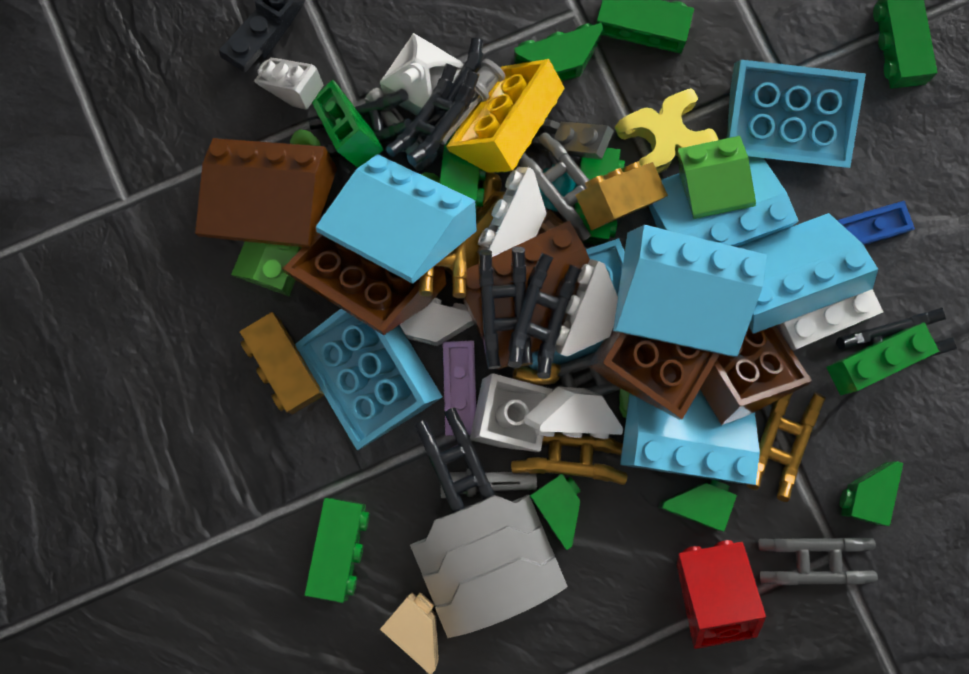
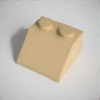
M411 592L380 630L426 672L432 674L439 661L436 613L432 610L435 605L422 593L416 596Z

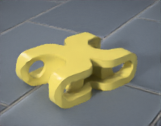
M687 89L666 98L659 114L652 108H642L620 119L615 126V130L621 139L625 140L639 136L645 138L651 144L652 152L641 158L639 163L640 166L653 162L658 173L667 170L674 156H678L679 148L719 140L713 129L709 128L695 132L687 129L683 124L682 116L691 111L698 100L693 89Z

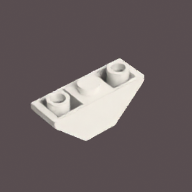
M272 57L261 64L258 69L259 75L254 80L259 86L291 106L306 110L324 86L317 68L312 64Z
M517 167L508 176L505 183L507 190L503 198L497 201L492 210V222L489 228L484 229L479 237L478 245L480 247L477 251L478 254L481 250H490L493 257L536 237L547 213L533 169Z
M590 259L589 263L584 264L581 268L582 271L578 277L579 288L576 295H572L568 301L565 311L568 315L564 325H561L555 345V351L561 355H572L610 337L614 327L618 296L605 264L600 261Z
M434 298L427 307L401 323L400 327L410 340L439 346L473 326L474 322L465 305L454 303L453 307L441 305V300Z
M557 387L524 417V423L534 428L536 434L553 437L555 432H563V435L581 438L582 433H590L593 437L608 439L609 434L622 435L623 427L602 395L585 388Z

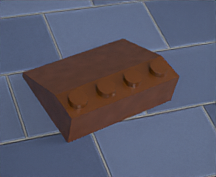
M213 138L202 163L195 234L198 237L310 248L316 232V225L320 221L337 171V167L326 147Z
M570 220L514 246L525 248L526 289L529 275L533 267L536 266L541 253H546L554 258L547 271L543 287L540 289V291L554 297L569 265L572 264L581 269L590 260ZM512 248L492 257L493 286L513 284L511 280ZM479 264L467 269L466 296L461 299L483 339L482 306L478 277ZM578 279L576 281V287L572 295H576L577 290L579 288L580 283L578 282ZM514 297L494 299L495 318L515 317ZM536 304L531 322L547 328L552 310ZM566 312L562 321V326L564 325L568 315ZM514 330L497 331L501 365L500 368H497L498 370L508 366L509 341ZM530 336L531 352L533 354L539 351L540 344L543 341Z
M318 232L314 235L311 247H303L282 268L284 273L382 335H385L427 307L446 285L444 266H434L433 294L431 296H421L419 294V279L411 283Z
M776 325L754 334L748 326L738 356L732 357L720 354L700 390L717 419L723 425L762 409L809 385L812 380Z
M612 329L610 337L603 340L588 367L619 388L682 420L720 354L620 333Z

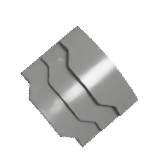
M493 495L467 508L434 520L427 538L410 544L447 638L471 633L502 622L535 607L568 587L530 495L514 501Z

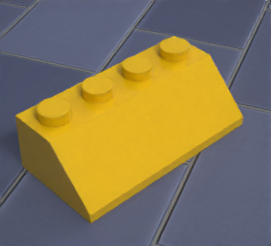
M549 59L501 66L500 68L505 73V79L502 82L496 83L488 93L489 98L487 101L479 102L447 144V149L487 173L513 171L565 89Z

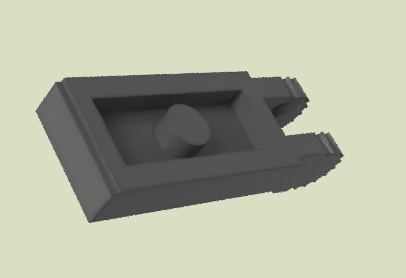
M546 119L540 127L546 133L555 134L554 140H557L565 148L569 156L601 160L614 132L608 125L562 121L558 123ZM539 136L535 137L533 145L538 149L547 151L539 143Z

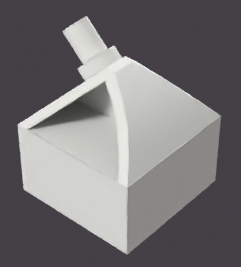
M413 33L380 81L382 92L386 96L400 89H405L408 93V100L400 103L399 106L417 116L433 94L445 64L448 63L457 67L452 82L454 83L463 69L464 63Z

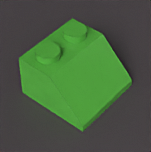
M740 136L678 149L679 176L693 219L756 206L749 158Z
M245 241L231 275L290 296L296 280L284 273L282 268L303 247Z

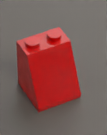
M725 540L716 543L714 547L702 549L700 546H693L679 553L677 569L694 649L757 638L766 615L743 541L733 543L731 540Z

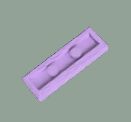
M474 341L443 342L445 411L450 408H456L468 434L471 435L476 411ZM445 416V435L454 436Z

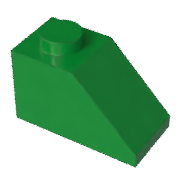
M898 461L885 462L848 484L847 489L843 490L840 497V507L843 508L841 515L879 526H890L903 463Z
M560 474L533 492L530 498L564 549L568 550L573 544L580 506V499L577 494L581 491L571 476L565 479L563 474Z
M711 480L710 484L700 483L660 501L658 508L714 530L724 532L737 495L728 492L730 486L716 480Z

